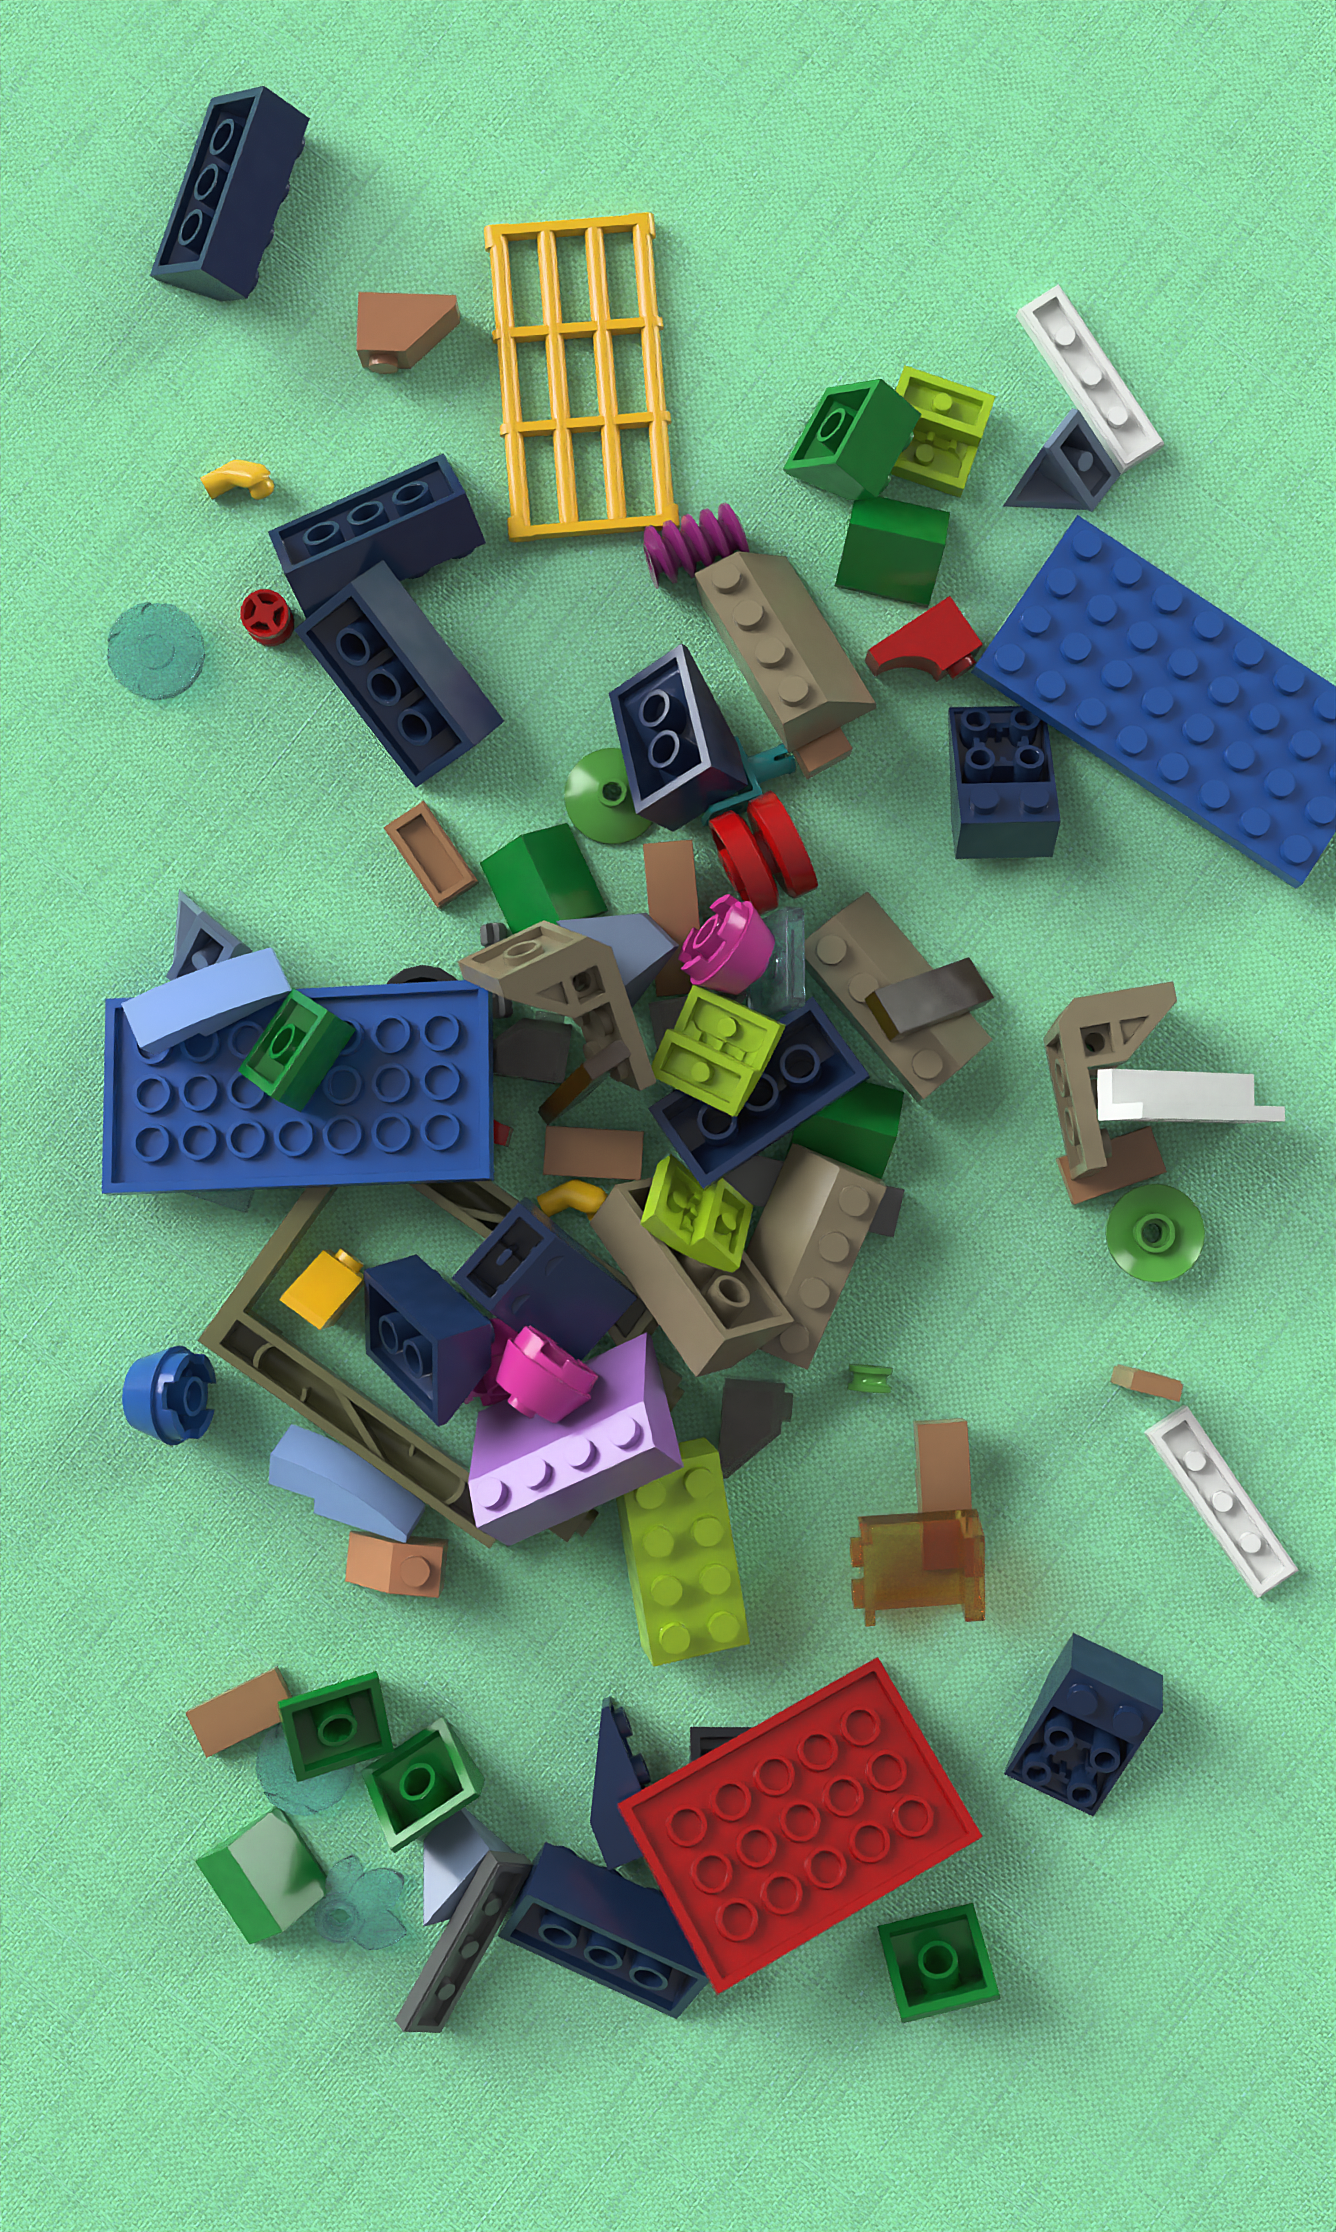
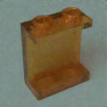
M977 1509L858 1517V1537H850L849 1542L852 1568L859 1567L860 1578L851 1579V1595L853 1609H862L865 1627L876 1626L875 1610L961 1604L965 1622L985 1621V1536Z

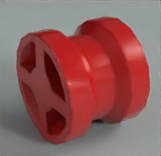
M260 589L249 594L242 603L240 618L245 629L257 643L264 646H278L291 637L295 619L287 602L279 593L270 589Z

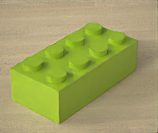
M705 1437L678 1443L683 1468L616 1498L641 1647L653 1667L750 1644L719 1451Z

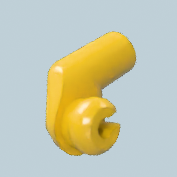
M232 460L200 477L211 499L238 486L248 488L251 496L256 500H260L272 494L275 487L273 481L269 478L271 472L263 464L244 460Z
M573 1179L536 1196L542 1211L548 1217L572 1207L586 1213L588 1220L591 1221L608 1195L598 1186L579 1179Z

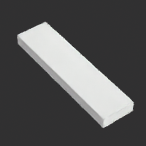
M1059 284L1018 310L1017 319L1091 427L1120 474L1131 469L1163 447L1165 443Z
M1181 1406L1144 1431V1434L1254 1596L1257 1598L1261 1597L1299 1571L1188 1406Z

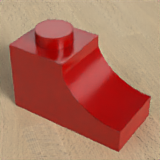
M949 596L868 649L864 661L875 677L896 668H915L931 674L936 682L948 674L952 680H955L977 664L974 657L978 654L983 644L951 596Z

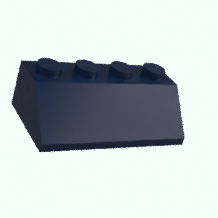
M265 86L212 97L150 276L157 281L221 302L248 299L249 294L254 290L259 279L258 267L264 250L273 239V224L279 206L288 195L290 189V182L288 180L295 160L304 149V134L310 118Z
M444 453L268 531L284 574L306 619L350 582L382 560L385 561L401 582L405 579L422 577L432 567L447 560L464 558L470 555L476 547L486 543L468 497Z
M384 560L350 582L294 629L415 788L472 749L504 722L503 718Z
M811 997L777 1020L786 1025L764 1072L737 1117H733L678 1089L648 1108L658 1126L704 1190L870 1078V1075L814 997Z
M545 1842L532 1861L533 1867L513 1901L498 1934V1937L675 2019L682 2014L709 1983L705 1972L661 1891L650 1887L644 1888L623 1878L614 1869L608 1871L607 1867H599L578 1857L573 1850L567 1847L554 1846L548 1842Z

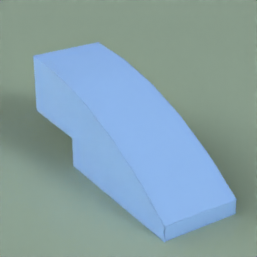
M270 947L181 976L122 1003V1007L139 1047L156 1055L198 1033L206 1037L287 996L292 989L274 949Z
M291 1424L270 1454L269 1484L314 1498V1514L406 1543L425 1512L424 1502L352 1450L327 1437Z

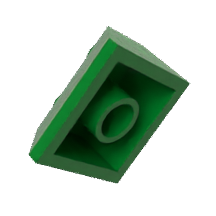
M882 379L828 387L782 470L792 477L849 501L877 498L888 486L891 480L890 472L899 455L912 442L914 437L913 429L922 414Z

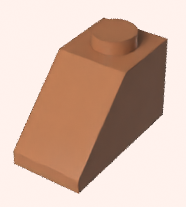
M358 292L356 350L362 367L369 368L372 372L379 374H393L398 369H411L460 324V311L456 295Z
M350 1531L345 1581L389 1594L439 1598L445 1583L448 1539L410 1536L407 1542L403 1543L372 1532Z

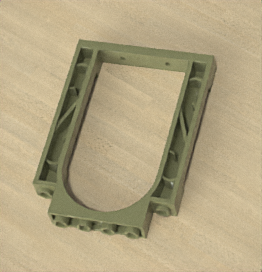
M492 1181L409 1184L485 1239L519 1202V1200ZM338 1187L306 1188L197 1341L490 1549L496 1539L476 1528L468 1484L470 1468L281 1335L283 1332L252 1310L253 1306L338 1189ZM582 1246L638 1296L607 1331L615 1345L619 1346L646 1332L652 1336L659 1324L627 1277ZM657 1358L671 1412L685 1392L678 1386L683 1377ZM592 1508L548 1529L568 1542L574 1532L583 1537L599 1512Z

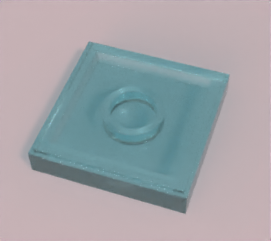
M787 906L763 918V921L775 937V945L763 975L746 988V1007L772 1019L800 1009L805 1005L803 908Z

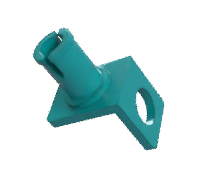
M734 736L738 743L748 786L738 791V796L709 806L701 818L703 827L708 826L709 820L729 810L737 814L747 812L748 801L763 794L759 786L760 783L795 772L796 763L794 755L785 758V754L788 751L782 743L772 749L748 756L745 754L738 736Z

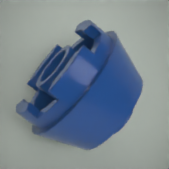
M174 1346L136 1360L127 1372L122 1393L123 1410L130 1426L171 1446L178 1445L189 1438H201L207 1431L215 1410L206 1409L208 1383L216 1384L215 1372L208 1357L204 1354H194L184 1346Z

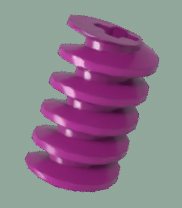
M727 503L719 505L717 519L708 508L701 510L699 526L691 515L686 514L681 519V531L671 520L663 522L662 537L652 525L647 526L644 530L643 548L645 559L656 589H659L661 573H665L671 583L676 584L678 582V568L683 567L692 579L695 578L694 573H696L697 562L701 561L705 567H708L715 563L716 556L720 555L724 559L733 554L735 550L750 553L740 519Z

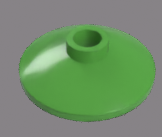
M621 748L596 750L583 757L571 770L564 791L565 807L573 825L587 838L602 844H623L640 837L653 824L652 821L637 815L635 812ZM609 785H616L621 789L622 794L619 799L609 801L603 796L604 789Z
M1147 1184L1128 1191L1118 1199L1109 1213L1105 1235L1107 1247L1113 1260L1124 1272L1142 1281L1165 1282L1183 1275L1195 1264L1204 1245L1205 1228L1199 1209L1185 1193L1168 1185ZM1151 1223L1159 1229V1237L1154 1242H1148L1143 1235L1144 1228Z

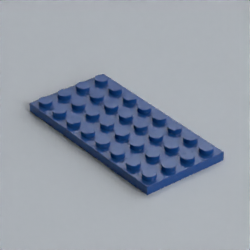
M1077 515L971 673L1297 889L1304 883L1336 832V686Z
M466 980L296 989L356 1029L302 1112L270 1097L237 1071L287 996L206 1037L198 1033L156 1055L139 1047L122 1007V1003L134 997L105 999L102 1193L112 1196L494 1181L493 993Z

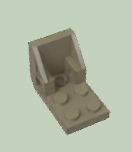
M543 920L457 961L464 980L503 998L573 1018L574 1022L581 1027L586 1044L583 1045V1053L586 1060L614 1041L622 1040L631 1052V1055L609 1077L638 1091L657 1083L610 946Z
M1173 981L1074 998L1043 1037L1071 1180L1095 1175L1107 1167L1106 1158H1111L1112 1156L1108 1130L1106 1128L1100 1129L1096 1112V1109H1098V1081L1092 1078H1098L1097 1070L1116 1069L1118 1065L1124 1064L1177 1002ZM1087 1045L1092 1048L1093 1052L1087 1049Z

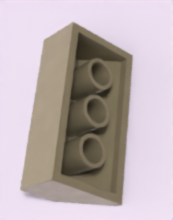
M737 551L694 573L704 610L788 753L877 708L876 702L786 556Z
M868 891L829 919L799 944L793 952L796 959L916 1102L924 1100L992 1041V1038L970 1012L891 1042L888 1040L864 999L874 990L934 969Z
M794 1142L791 1144L745 1253L795 1320L788 1329L759 1349L808 1370L887 1186L882 1179Z
M653 1177L615 1185L589 1224L695 1377L733 1367L794 1323L795 1320L744 1250L740 1268L732 1273L703 1264L680 1253L640 1225Z

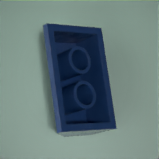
M417 1254L365 1269L366 1354L437 1426L447 1424L491 1367V1345L495 1341V1331L490 1319L482 1315L466 1300L462 1293L457 1292L441 1277L437 1270L432 1269Z

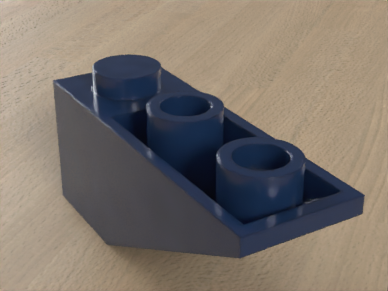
M610 1696L604 1698L602 1702L590 1825L608 1871L643 1857L617 1808V1804L645 1789V1784L651 1782L650 1773L642 1754L633 1756L626 1739L633 1735L626 1712L623 1707L615 1709Z

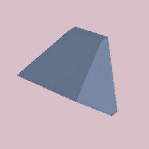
M1072 408L1049 437L1003 507L1077 509L1092 512L1121 475L1078 409Z
M179 889L173 964L166 976L170 981L213 964L252 953L253 950Z
M647 913L556 921L558 926L592 938L612 948L632 1008L679 947Z
M462 1808L435 1826L424 1839L423 1927L451 1919L488 1850L516 1853L466 1808Z

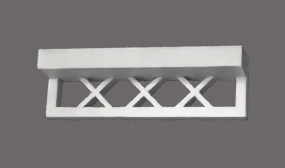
M1132 1069L1097 1070L1098 1121L1233 1124L1285 1121V1106H1255L1254 1074Z

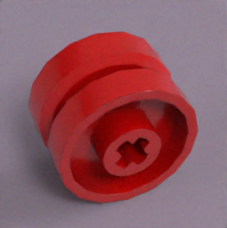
M771 790L748 801L747 817L753 834L743 818L732 810L708 821L712 838L718 850L719 859L735 891L739 893L742 901L751 902L760 916L776 909L779 904V893L773 876L782 890L793 899H797L817 889L816 874L805 846L783 804Z

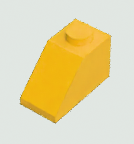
M340 1248L337 1253L330 1249L323 1250L279 1300L319 1330L334 1326L364 1286V1274L360 1272L364 1264L343 1248Z

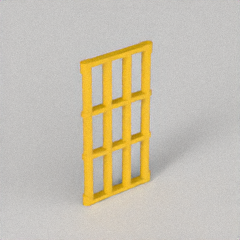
M631 213L621 216L520 224L505 223L484 227L485 250L490 253L496 326V329L492 331L493 343L497 344L503 413L500 437L505 438L511 517L507 518L508 539L510 542L644 531L647 526L651 525L656 531H662L663 522L671 520L677 528H680L678 504H674L668 437L671 413L666 411L660 341V331L663 330V318L658 316L652 240L656 238L654 214ZM632 232L639 317L611 320L604 234ZM584 235L591 321L563 323L556 238ZM537 239L544 325L515 327L508 241ZM641 333L647 412L618 414L612 336ZM593 337L599 416L570 418L564 340ZM545 341L551 420L522 422L516 343ZM649 428L656 515L627 518L620 430ZM600 431L608 519L579 521L572 434ZM553 435L560 523L531 525L524 437Z

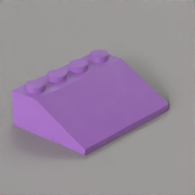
M647 1332L583 1362L599 1376L589 1392L592 1398L556 1424L546 1420L537 1413L533 1419L527 1417L508 1402L509 1398L478 1412L468 1480L476 1528L503 1544L511 1546L683 1468L652 1337Z

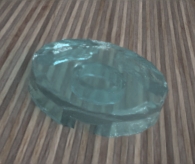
M150 602L137 604L119 616L110 628L107 639L109 642L107 648L109 668L117 681L138 697L155 701L174 698L188 690L202 672L206 656L203 636L192 618L175 605L167 603L151 604Z
M279 1722L270 1729L258 1748L255 1770L257 1778L264 1789L263 1793L270 1803L286 1813L308 1816L326 1810L342 1799L353 1781L356 1764L297 1783L282 1725Z

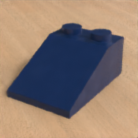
M680 644L609 692L637 815L674 832L705 813L709 806L724 801L748 786L738 743L688 647Z

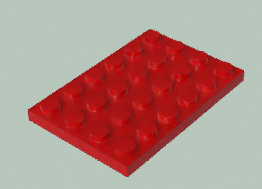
M878 1657L617 1804L621 1816L716 1995L726 1991L983 1837Z

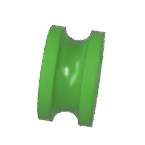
M849 1364L848 1370L853 1373V1380L847 1383L848 1390L891 1393V1386L887 1384V1377L893 1374V1368Z

